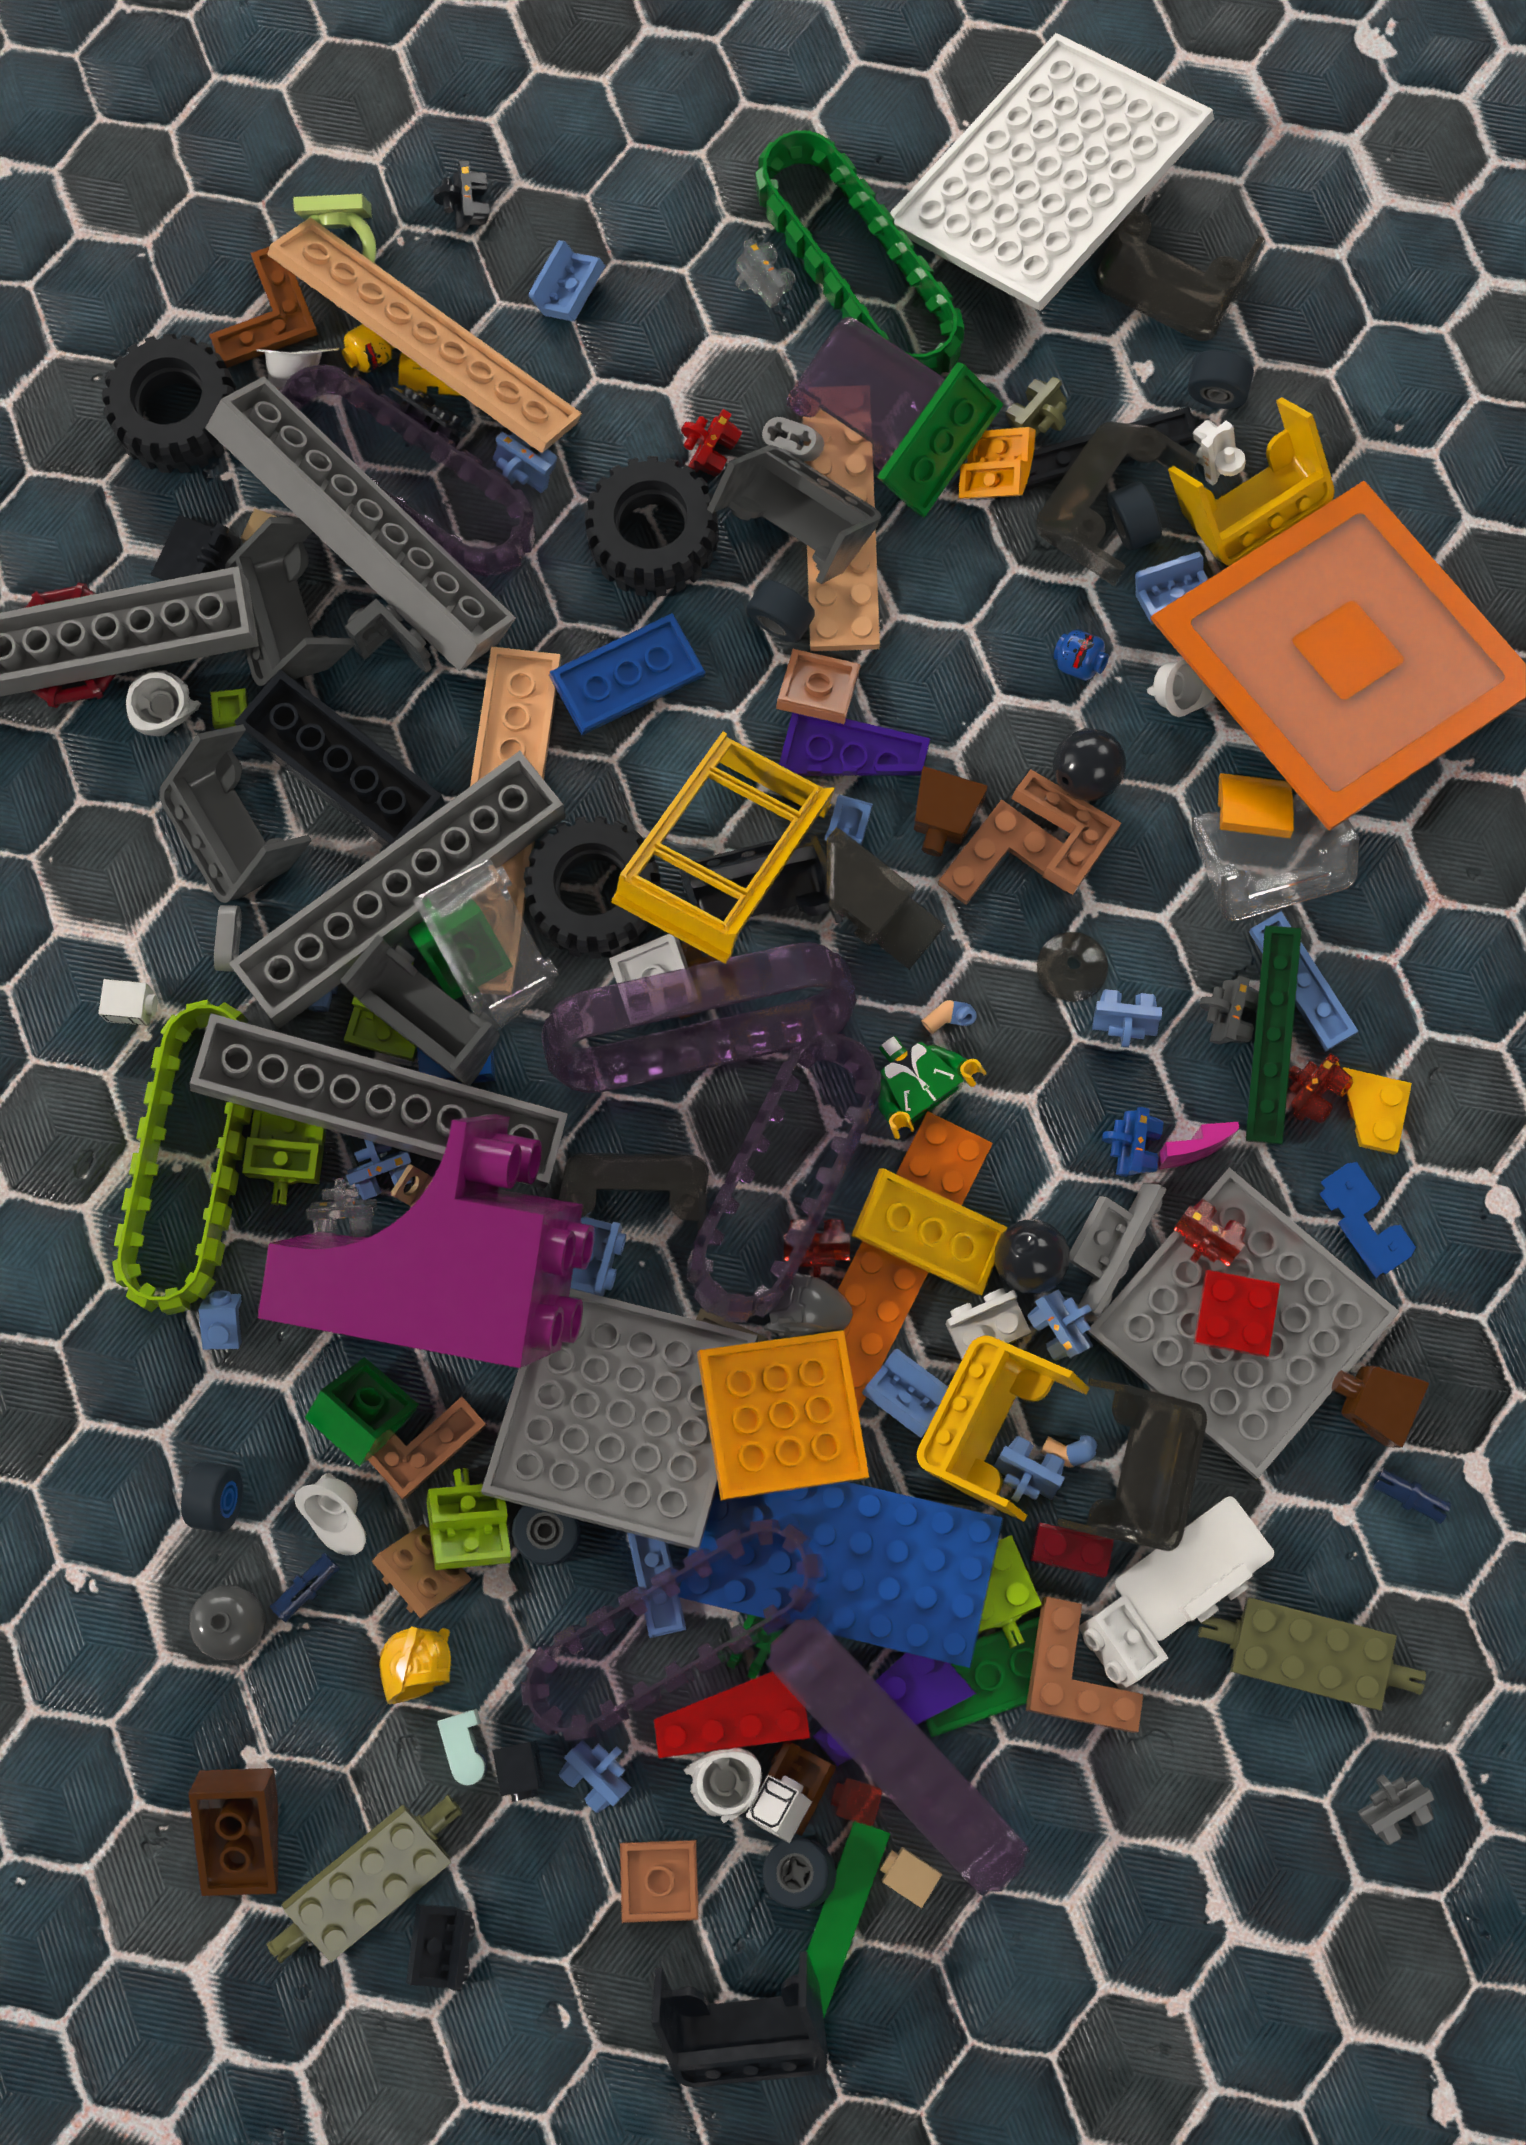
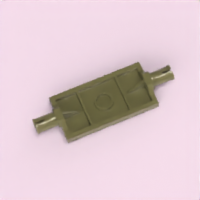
M1250 1597L1246 1598L1240 1620L1237 1619L1236 1622L1211 1616L1202 1623L1200 1622V1624L1214 1627L1215 1630L1199 1627V1638L1203 1637L1230 1644V1648L1234 1649L1230 1670L1232 1673L1378 1711L1382 1710L1384 1695L1388 1686L1414 1692L1418 1695H1421L1424 1689V1684L1412 1682L1409 1678L1425 1681L1426 1671L1393 1664L1392 1657L1397 1638L1393 1634Z
M447 1794L442 1801L423 1816L421 1814L413 1815L404 1804L282 1903L283 1911L290 1917L293 1923L267 1943L271 1954L274 1957L278 1955L277 1960L283 1963L287 1957L308 1941L313 1943L330 1962L335 1960L452 1863L450 1857L441 1848L436 1839H438L437 1834L463 1814L459 1805L455 1801L453 1802V1798Z

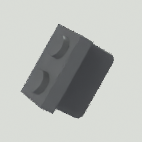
M375 599L365 609L360 608L350 616L345 628L349 637L354 639L355 645L353 647L364 660L391 638L425 673L432 669L428 659L431 655L424 647L427 644L426 641L414 628L408 631L400 623L403 620L402 617L390 604L384 607Z

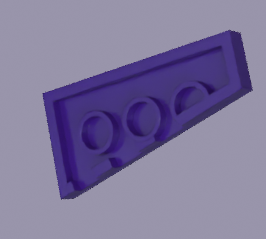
M792 713L779 765L800 776L921 775L930 745V738L846 719L845 724Z
M905 1653L821 1728L813 1738L838 1766L977 1693L951 1663Z

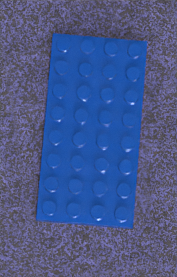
M851 1482L723 1501L720 1499L719 1486L717 1484L699 1551L689 1549L678 1597L971 1668L1003 1518Z

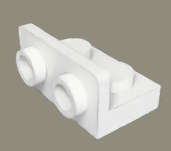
M1001 1288L984 1296L985 1303L972 1308L971 1304L967 1303L950 1311L952 1317L947 1319L946 1326L961 1359H963L971 1342L980 1336H992L1010 1344L1031 1334L1016 1300L1017 1295L1014 1290L1005 1293L1004 1288Z
M1126 1595L1118 1598L1095 1616L1079 1625V1631L1083 1635L1085 1644L1090 1650L1094 1651L1105 1667L1108 1678L1121 1690L1139 1681L1168 1659V1656Z

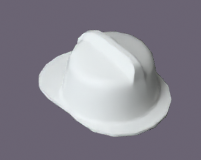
M340 348L288 353L257 349V351L265 352L268 381L273 386L285 388H302L309 384L316 377L322 352L340 350Z
M1184 659L1162 665L1155 675L1153 685L1147 688V693L1155 696L1158 704L1167 708L1171 715L1176 717H1182L1212 702L1215 698V695Z
M326 1473L315 1484L302 1486L296 1491L294 1497L296 1507L328 1548L346 1556L356 1555L363 1550L366 1543V1534L355 1514L358 1499L351 1486L346 1482L336 1479L331 1473Z

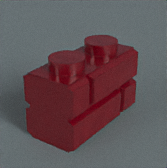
M1040 1522L1036 1527L1030 1561L1104 1578L1107 1577L1114 1539Z

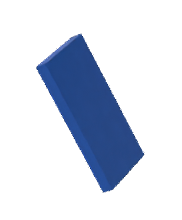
M672 613L550 671L549 677L580 734L584 735L704 677L706 672Z

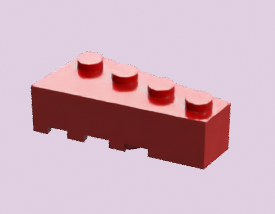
M800 1660L654 1719L658 1758L810 1738Z

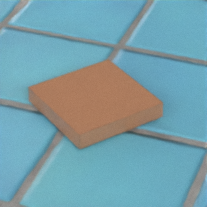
M793 649L778 696L776 709L845 724L861 664Z
M697 1840L620 1843L622 1922L699 1919Z

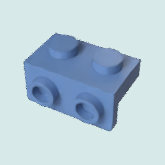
M559 240L533 284L529 297L544 316L575 322L605 265L598 257L574 253L565 241Z
M1196 552L1187 556H1181L1177 559L1148 567L1135 574L1136 597L1151 625L1154 624L1150 619L1153 614L1208 580L1203 570L1202 554Z
M582 1216V1224L593 1225L594 1246L587 1268L585 1270L573 1268L571 1289L604 1297L605 1290L611 1291L613 1288L617 1269L612 1268L615 1254L622 1255L626 1234L621 1233V1223L614 1221L613 1223H608Z
M895 1349L867 1384L862 1394L922 1438L948 1386L899 1349Z

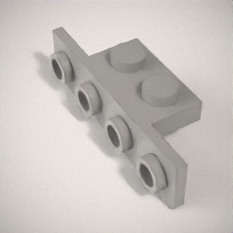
M1143 1183L1129 1211L1109 1198L1099 1196L1069 1252V1262L1093 1277L1078 1305L1079 1309L1089 1304L1092 1309L1089 1314L1099 1316L1109 1306L1112 1300V1292L1119 1279L1126 1274L1129 1268V1260L1134 1250L1144 1240L1145 1230L1152 1216L1162 1206V1197L1166 1192V1188L1159 1184Z

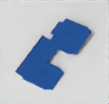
M1357 1162L1345 1164L1321 1181L1325 1189L1320 1193V1196L1331 1211L1336 1208L1340 1209L1345 1218L1339 1221L1338 1225L1375 1278L1382 1273L1387 1274L1412 1256L1416 1246L1401 1225L1390 1226L1377 1235L1364 1217L1366 1212L1377 1205L1381 1196Z

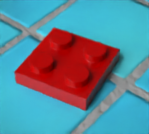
M1206 1270L1193 1344L1267 1358L1270 1353L1280 1283Z

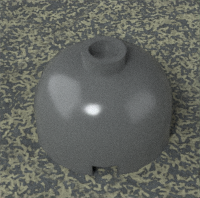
M221 1585L206 1591L195 1602L189 1614L188 1629L193 1643L203 1654L215 1660H236L247 1656L259 1645L264 1632V1625L266 1624V1615L262 1603L252 1592L239 1586Z

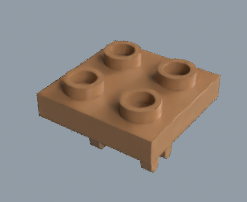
M424 1523L380 1552L372 1560V1563L384 1575L383 1582L386 1585L390 1583L408 1603L406 1607L410 1613L415 1611L420 1618L462 1590L472 1580L463 1568L435 1570L431 1534Z

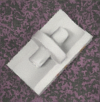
M1206 420L1194 430V440L1201 445L1196 453L1197 462L1204 466L1205 479L1212 486L1217 483L1220 474L1234 476L1245 468V455L1242 450L1236 448L1234 427L1228 421L1223 422L1217 427L1211 421Z

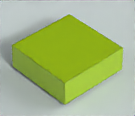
M245 688L211 692L212 720L215 729L236 726L234 721L248 706V693Z

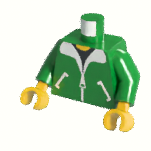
M893 1036L879 1047V1050L890 1064L880 1072L881 1080L877 1084L878 1109L890 1125L894 1138L899 1139L898 1129L907 1127L913 1132V1124L925 1116L927 1111L930 1112L959 1091L963 1085L961 1077H964L970 1087H974L976 1082L972 1075L980 1072L985 1076L986 1071L978 1060H968L956 1052L935 1044L927 1046L923 1042H919L907 1051L899 1039Z

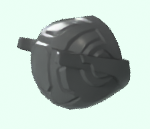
M779 1267L773 1271L774 1275L779 1277V1280L771 1293L769 1304L771 1324L764 1326L765 1331L778 1333L781 1337L790 1338L841 1331L848 1326L853 1316L852 1307L837 1289L827 1282L809 1275H801Z

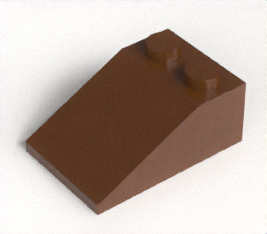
M274 1768L199 1770L188 1794L201 1896L276 1894L278 1891V1797Z

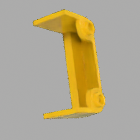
M1283 397L1276 400L1285 430L1275 435L1268 443L1266 457L1269 467L1219 499L1215 500L1213 493L1204 487L1201 482L1177 467L1172 466L1168 469L1182 513L1215 558L1225 565L1230 566L1331 502L1334 497L1333 481L1313 414Z
M980 1336L969 1345L918 1447V1463L928 1473L972 1498L1024 1522L1027 1515L1009 1500L998 1496L1003 1484L1000 1472L994 1466L984 1462L1016 1396L1029 1402L1042 1400L1049 1393L1054 1381L1087 1395L1090 1388L1071 1370L992 1336Z

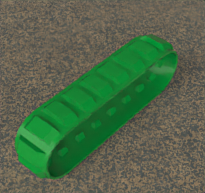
M809 130L792 131L779 136L774 142H769L758 158L759 170L755 172L759 204L766 208L767 219L776 231L785 234V242L796 258L804 260V269L815 284H822L823 294L835 310L840 309L842 311V320L852 334L859 335L862 338V347L872 361H879L883 367V372L895 380L915 383L916 385L934 382L943 372L949 373L960 358L961 345L964 338L965 327L961 310L953 307V296L942 282H936L933 278L934 271L923 256L915 254L914 244L904 231L897 230L894 226L895 219L886 207L876 202V194L865 179L858 178L856 167L847 155L837 150L835 142ZM794 164H811L824 170L849 200L848 203L857 211L866 223L872 235H875L887 251L890 259L896 263L905 275L910 286L914 287L923 299L928 310L938 319L941 334L948 336L949 339L945 343L940 342L934 351L926 354H910L895 347L889 341L886 333L883 330L881 331L871 318L866 306L862 305L851 291L850 285L845 278L842 279L831 264V259L828 255L823 253L816 244L808 228L804 227L793 213L791 205L785 202L779 194L778 181L772 178L783 168Z

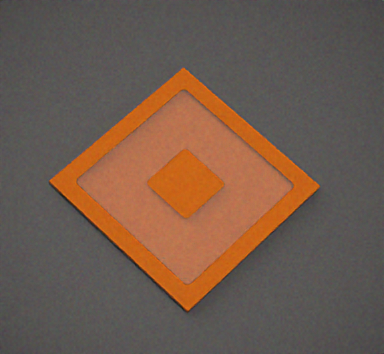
M1362 481L1159 610L1150 618L1329 831L1526 699V663L1365 481Z

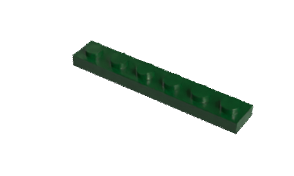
M1265 925L1246 1142L1283 1145L1302 928Z

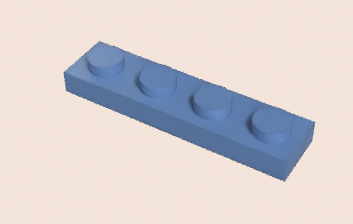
M1282 911L1252 927L1249 931L1262 954L1265 925L1291 927ZM1301 942L1295 1005L1324 1051L1327 1052L1356 1035L1358 1030Z

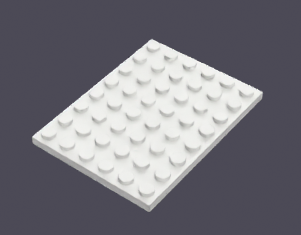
M1055 33L890 212L895 219L894 226L897 230H903L911 241L1041 311L1214 120L1213 109Z

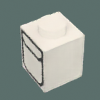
M104 979L98 1014L106 1022L149 1026L150 1017L155 1016L157 1011V995H154V991L147 983Z
M768 1775L746 1817L762 1829L790 1843L812 1801L801 1793L804 1787L793 1779L783 1776L782 1780L779 1781Z

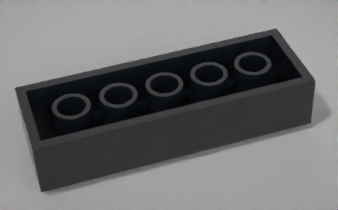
M281 669L234 721L236 726L244 725L246 731L242 735L385 848L446 805L438 791Z

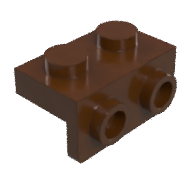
M785 1741L783 1746L775 1752L768 1775L779 1781L782 1780L783 1776L793 1779L804 1787L801 1793L812 1801L795 1833L802 1836L836 1766L792 1742Z

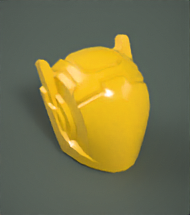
M412 1626L393 1634L388 1639L381 1651L379 1664L387 1704H397L433 1692L434 1687L449 1683L451 1655L447 1643L450 1634L448 1629L441 1628L439 1633L433 1630Z

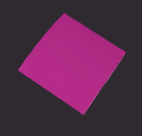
M1239 1123L1201 1124L1192 1140L1166 1142L1158 1154L1159 1169L1183 1166L1213 1154L1229 1143L1239 1130Z

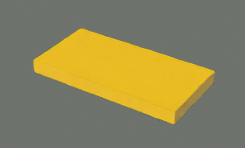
M879 1168L851 1236L976 1295H982L995 1265V1246L1000 1235L1008 1227L895 1173Z

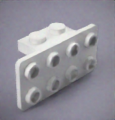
M1226 1497L1117 1577L1115 1587L1122 1596L1126 1595L1157 1641H1161L1188 1621L1198 1618L1202 1623L1219 1610L1215 1604L1226 1595L1230 1600H1233L1247 1590L1249 1586L1245 1581L1253 1576L1252 1573L1273 1558L1274 1550L1234 1497Z

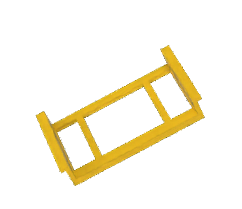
M723 731L621 872L616 894L611 902L726 964L733 953L738 934L817 817L821 816L824 818L829 811L835 787L823 788L728 738L727 733ZM721 763L801 805V809L797 811L716 768L717 765ZM708 778L791 821L746 889L662 844ZM656 855L738 899L726 919L722 921L640 877V873L652 856Z

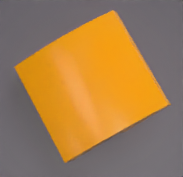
M1021 427L986 430L969 453L967 463L960 466L959 499L1022 496L1032 465L1036 429Z
M1220 773L1218 791L1220 830L1291 838L1294 831L1292 787L1287 781Z

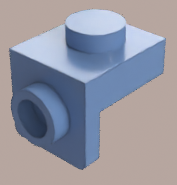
M839 794L829 830L826 832L824 840L832 842V848L843 852H852V848L859 849L863 843L873 804Z
M219 1290L210 1293L202 1301L199 1307V1319L203 1350L240 1348L242 1341L238 1309L242 1302L241 1294H231L229 1291Z

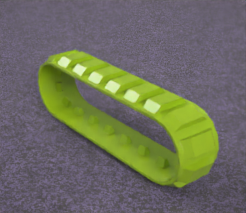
M207 999L186 1004L185 1010L179 1012L176 1016L172 1014L160 1032L163 1035L161 1047H155L151 1069L155 1072L153 1082H148L144 1104L148 1109L146 1117H141L136 1139L141 1143L139 1152L133 1153L129 1175L133 1177L131 1188L125 1189L121 1208L126 1213L124 1224H118L114 1246L118 1248V1259L112 1261L116 1283L123 1287H128L126 1297L151 1313L158 1306L167 1315L190 1310L191 1303L195 1302L199 1297L203 1300L206 1298L216 1283L212 1279L215 1266H221L225 1244L220 1241L222 1231H228L232 1214V1209L228 1206L229 1196L236 1194L240 1175L235 1170L236 1161L243 1160L247 1140L242 1135L243 1126L250 1125L253 1108L232 1102H226L224 1113L228 1115L224 1135L219 1137L217 1148L220 1149L216 1172L211 1174L210 1184L213 1185L209 1208H205L202 1219L206 1220L202 1243L197 1244L195 1255L199 1256L194 1273L190 1272L185 1280L187 1284L178 1291L177 1287L166 1289L165 1296L155 1297L153 1296L156 1288L147 1282L140 1288L136 1278L142 1275L140 1264H136L139 1247L143 1246L144 1235H142L146 1211H150L152 1203L149 1196L153 1177L158 1174L159 1164H156L160 1143L162 1140H165L166 1129H164L168 1105H172L174 1094L171 1093L175 1071L179 1070L181 1059L178 1058L183 1042H187L195 1028L207 1027L211 1013L248 1023V1019L243 1013L225 1002L217 1007L212 1005Z

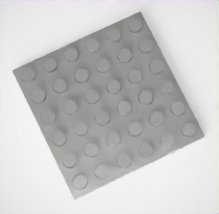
M1229 1167L1092 1324L1091 1329L1087 1333L1249 1474L1258 1479L1333 1391L1332 1383L1337 1373L1341 1370L1348 1373L1400 1311ZM1195 1212L1202 1215L1199 1221L1192 1217ZM1212 1226H1217L1218 1231H1213ZM1206 1270L1280 1283L1270 1353L1267 1358L1193 1344Z
M570 1288L569 1297L582 1299L583 1317L578 1337L574 1343L562 1342L560 1351L519 1368L481 1492L486 1496L699 1551L718 1480L697 1352L703 1349L757 1342L758 1337L754 1334Z

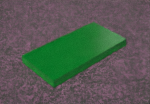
M957 362L877 477L917 515L924 518L1004 404L965 364Z
M1039 1617L1017 1625L1025 1643L1018 1645L1013 1632H1011L1017 1646L1010 1649L1004 1631L1001 1630L977 1639L971 1668L952 1664L977 1694L925 1720L931 1737L1027 1703Z

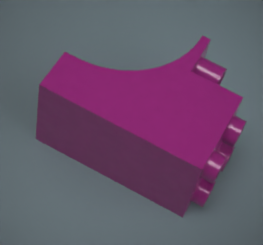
M493 1114L455 1119L451 1122L447 1146L440 1166L431 1183L418 1201L395 1223L371 1237L347 1236L320 1231L269 1243L258 1318L522 1368L560 1351L562 1342L574 1343L576 1341L582 1323L583 1302L582 1299L569 1297L573 1268L583 1270L587 1268L594 1246L593 1225L581 1223L583 1204L499 1189V1187L511 1189L516 1182L534 1183L541 1163L542 1146L540 1140L508 1135L509 1116Z

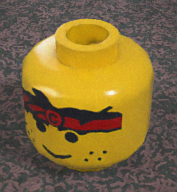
M361 324L347 332L344 336L345 348L342 349V355L351 368L356 366L361 372L369 373L389 362L392 358V350L395 347Z

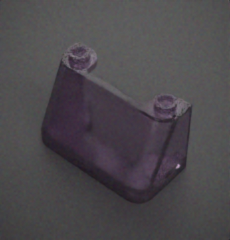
M845 317L834 327L792 388L786 405L792 408L797 415L808 418L814 417L822 409L874 444L872 451L874 463L879 470H882L945 379L858 320Z

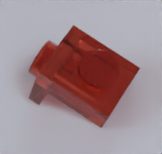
M846 1777L844 1784L836 1783L831 1805L837 1807L836 1816L872 1826L875 1822L883 1791L880 1787Z

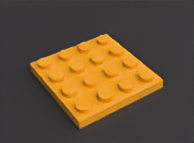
M844 1330L703 1349L697 1352L721 1501L869 1478Z

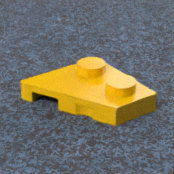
M1343 1067L1340 1071L1341 1082H1344L1349 1100L1347 1104L1350 1115L1355 1121V1133L1359 1147L1395 1155L1399 1149L1412 1083Z

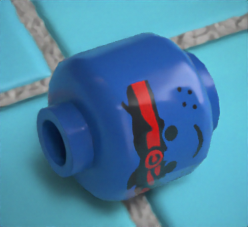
M1080 629L1073 630L1069 634H1063L1054 650V659L1057 660L1059 670L1084 681L1091 679L1096 673L1101 674L1109 659V655L1105 653L1104 641L1100 637Z

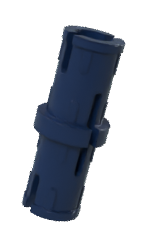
M1384 1467L1380 1470L1377 1476L1391 1485L1375 1479L1372 1489L1402 1503L1401 1507L1407 1510L1413 1508L1435 1520L1438 1524L1444 1521L1447 1515L1437 1511L1433 1506L1444 1512H1449L1451 1507L1449 1501H1445L1421 1489L1422 1484L1416 1481L1410 1483Z
M324 1552L301 1576L297 1574L292 1579L294 1583L270 1605V1608L286 1623L309 1599L313 1601L318 1596L317 1591L340 1570V1567ZM314 1576H318L296 1599H292Z

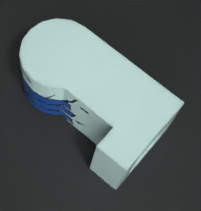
M474 1709L437 1721L454 1779L463 1785H473L482 1780L488 1769L487 1761L484 1755L478 1752L472 1731V1726L481 1724L478 1710Z

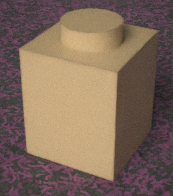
M901 1847L898 1854L891 1850L880 1868V1871L885 1873L882 1882L920 1908L923 1907L942 1876L941 1872Z

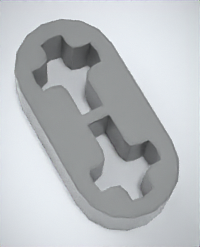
M783 417L770 419L762 431V438L768 446L782 448L803 461L815 460L820 456L824 448V439L817 431L810 426ZM784 431L788 434L787 438L780 436L775 438L777 432L782 433ZM799 440H803L806 442H809L811 440L809 446L804 445L802 447L798 444Z
M220 905L214 946V967L216 971L234 972L229 962L239 956L242 924L240 906Z

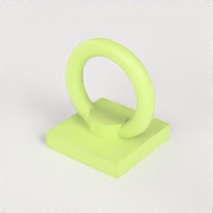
M362 194L293 197L294 211L304 220L311 217L326 229L347 228L351 226L358 233L362 241V255L373 263L375 262V238L369 225L363 219L372 217L371 203Z

